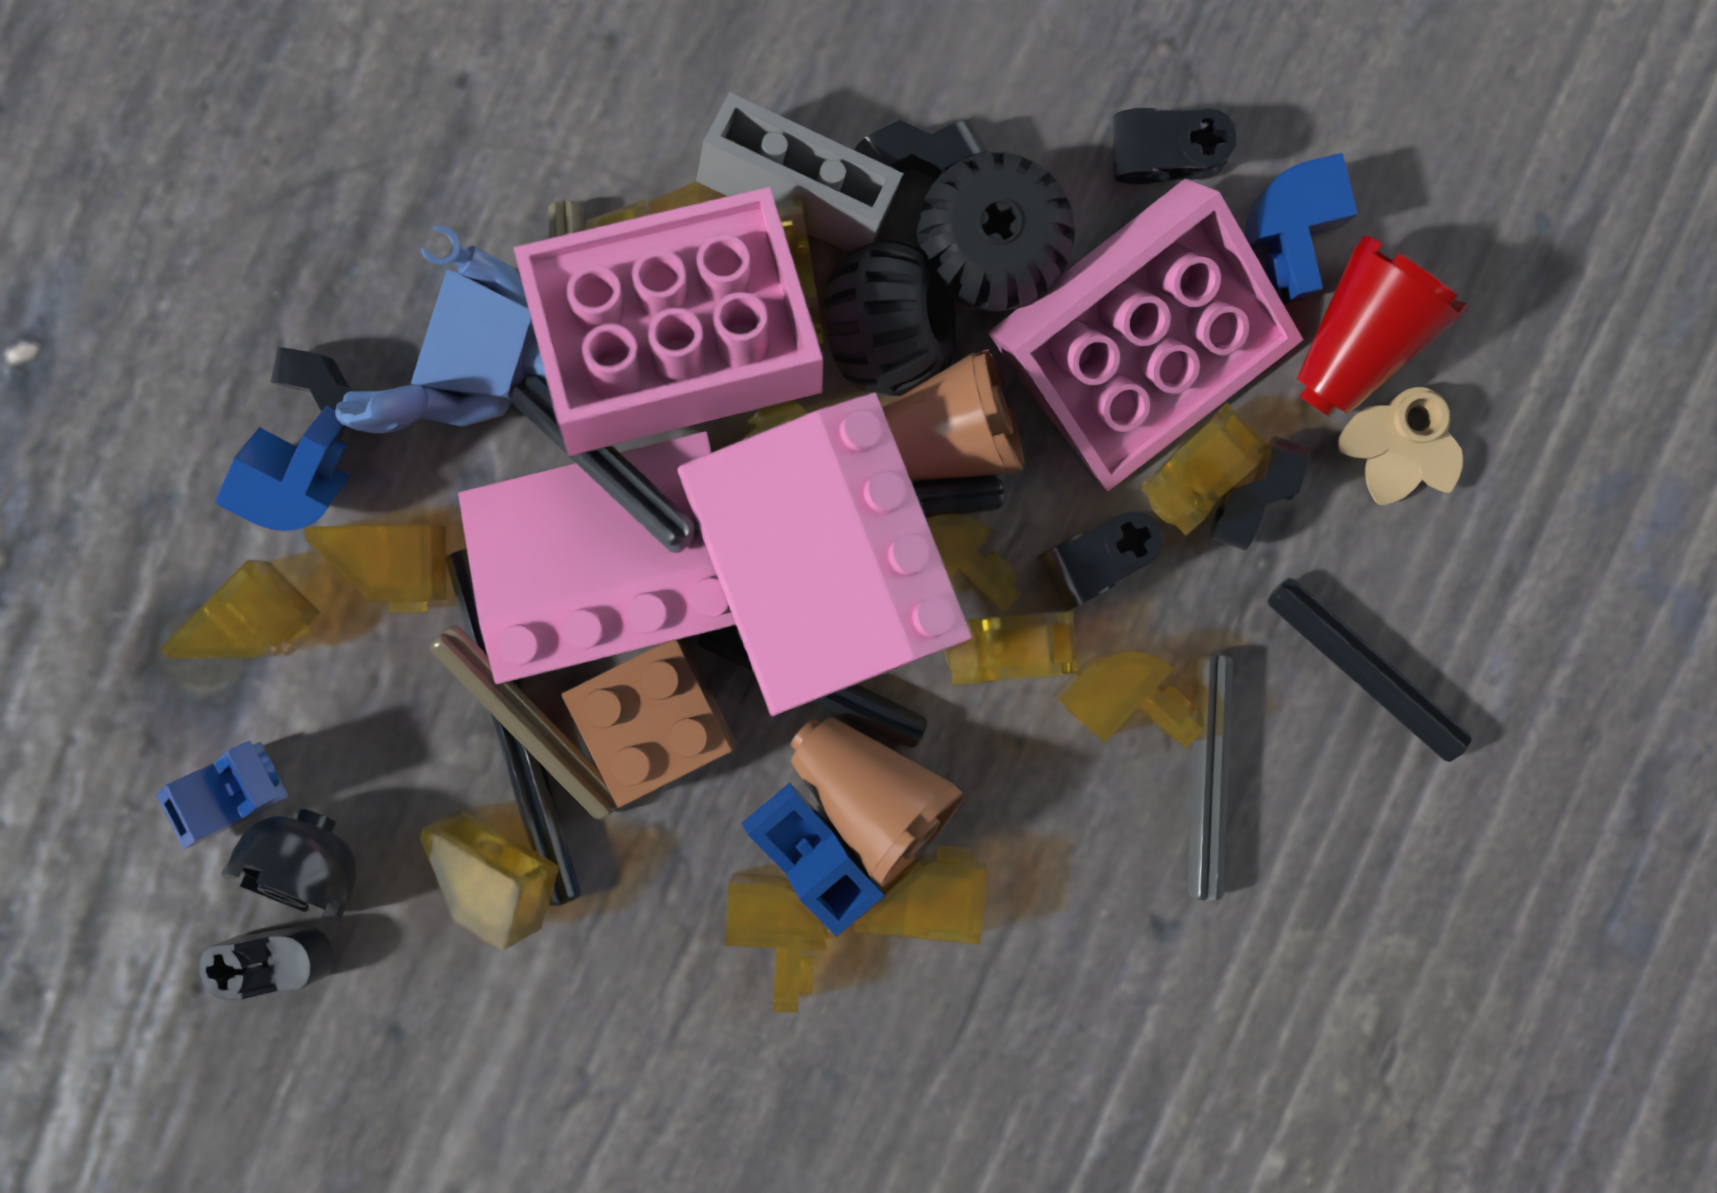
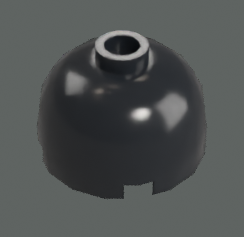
M301 809L296 819L273 816L258 821L243 833L232 850L221 875L223 878L231 880L239 878L241 873L245 875L240 887L303 912H306L308 904L325 910L322 918L341 921L356 880V860L349 844L332 833L336 825L335 821L319 813Z

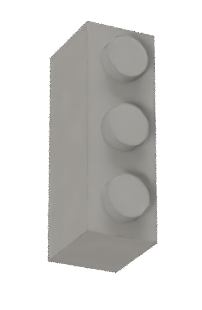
M729 92L703 140L696 182L726 196L770 187L780 221L850 253L875 241L890 210L903 173Z

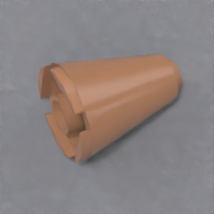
M988 349L977 353L973 352L882 407L910 481L1012 474L1023 469L1022 464H1025V458L1013 407L1007 406L1001 388L1006 386L995 359Z
M829 717L822 723L813 718L801 728L790 744L796 751L791 759V764L870 879L874 880L882 888L893 882L917 859L914 854L927 840L931 843L955 814L964 799L962 796L964 793L956 787V784L834 717Z

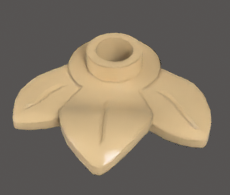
M1423 387L1411 388L1401 392L1391 401L1389 406L1376 405L1363 408L1344 427L1337 446L1338 452L1343 455L1367 459L1365 465L1366 484L1374 501L1381 506L1395 503L1405 498L1422 480L1428 486L1438 491L1450 493L1454 489L1463 468L1462 449L1448 432L1451 421L1449 407L1440 394ZM1412 408L1421 410L1425 415V425L1420 431L1412 429L1407 422L1408 412Z

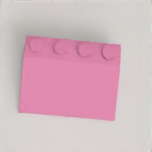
M1188 179L1181 181L1064 272L1049 291L1034 302L1019 307L988 331V334L1018 379L1107 492L1303 341L1302 336L1220 192Z
M770 187L513 247L559 427L569 456L822 393L823 358Z
M876 392L817 410L681 465L677 469L771 716L940 653L972 638Z
M707 431L620 452L695 522L698 535L694 542L689 544L680 553L670 552L577 463L458 492L478 619L495 684L736 625L677 471L681 465L712 453Z

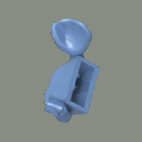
M432 226L431 229L443 233L449 238L451 249L446 256L437 258L429 251L420 248L423 257L429 262L438 265L451 262L458 266V273L446 270L412 377V385L382 391L348 392L344 395L343 401L336 405L335 414L337 420L341 424L353 429L379 434L399 431L412 426L420 419L466 427L503 416L509 409L510 404L515 405L514 399L511 397L512 388L514 385L521 383L526 376H538L545 384H548L523 283L518 272L509 264L475 246H470L467 249L460 246V239L452 229L445 226Z

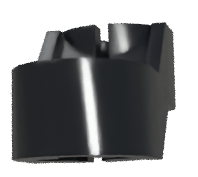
M971 119L956 122L933 134L898 120L870 134L855 147V151L899 172L912 167L936 179L957 162L971 156L988 153Z
M277 347L271 383L311 392L320 411L326 405L336 410V405L343 401L344 395L348 392L366 391L349 387L335 359L317 353Z
M1273 436L1263 453L1254 482L1238 488L1228 486L1225 492L1222 493L1212 522L1210 538L1246 551L1257 533L1266 505L1283 498L1292 500L1296 493H1299L1310 459V448Z
M290 926L259 934H241L208 947L201 955L199 974L205 988L216 998L243 1000L276 991H295L323 979L332 969L334 952L326 935L317 928Z

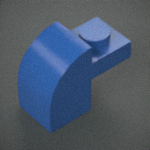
M1343 153L1306 161L1290 167L1264 190L1249 211L1244 236L1252 249L1270 245L1272 253L1266 255L1267 274L1274 289H1281L1284 304L1309 299L1323 289L1311 235L1341 228L1358 215Z
M326 405L303 434L298 447L259 427L234 457L215 504L249 522L272 530H298L315 523L326 512L351 476L338 469L348 449V445L339 441L345 425L337 420L336 410Z
M250 740L227 750L214 763L166 784L156 794L184 850L257 815L289 797L261 741L252 745Z
M790 782L742 822L747 835L786 874L799 900L836 937L885 897L878 884L870 879L835 826L820 810L816 811Z

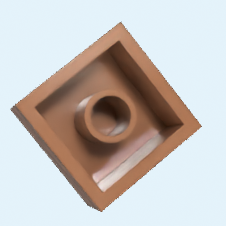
M685 638L664 642L561 694L617 808L733 751L738 746Z

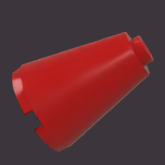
M1364 235L1353 249L1296 378L1306 386L1299 397L1329 418L1337 408L1347 415L1460 320L1469 308L1466 302L1455 300L1458 295L1408 258L1398 253L1397 256L1391 259L1379 251L1383 243L1367 235Z

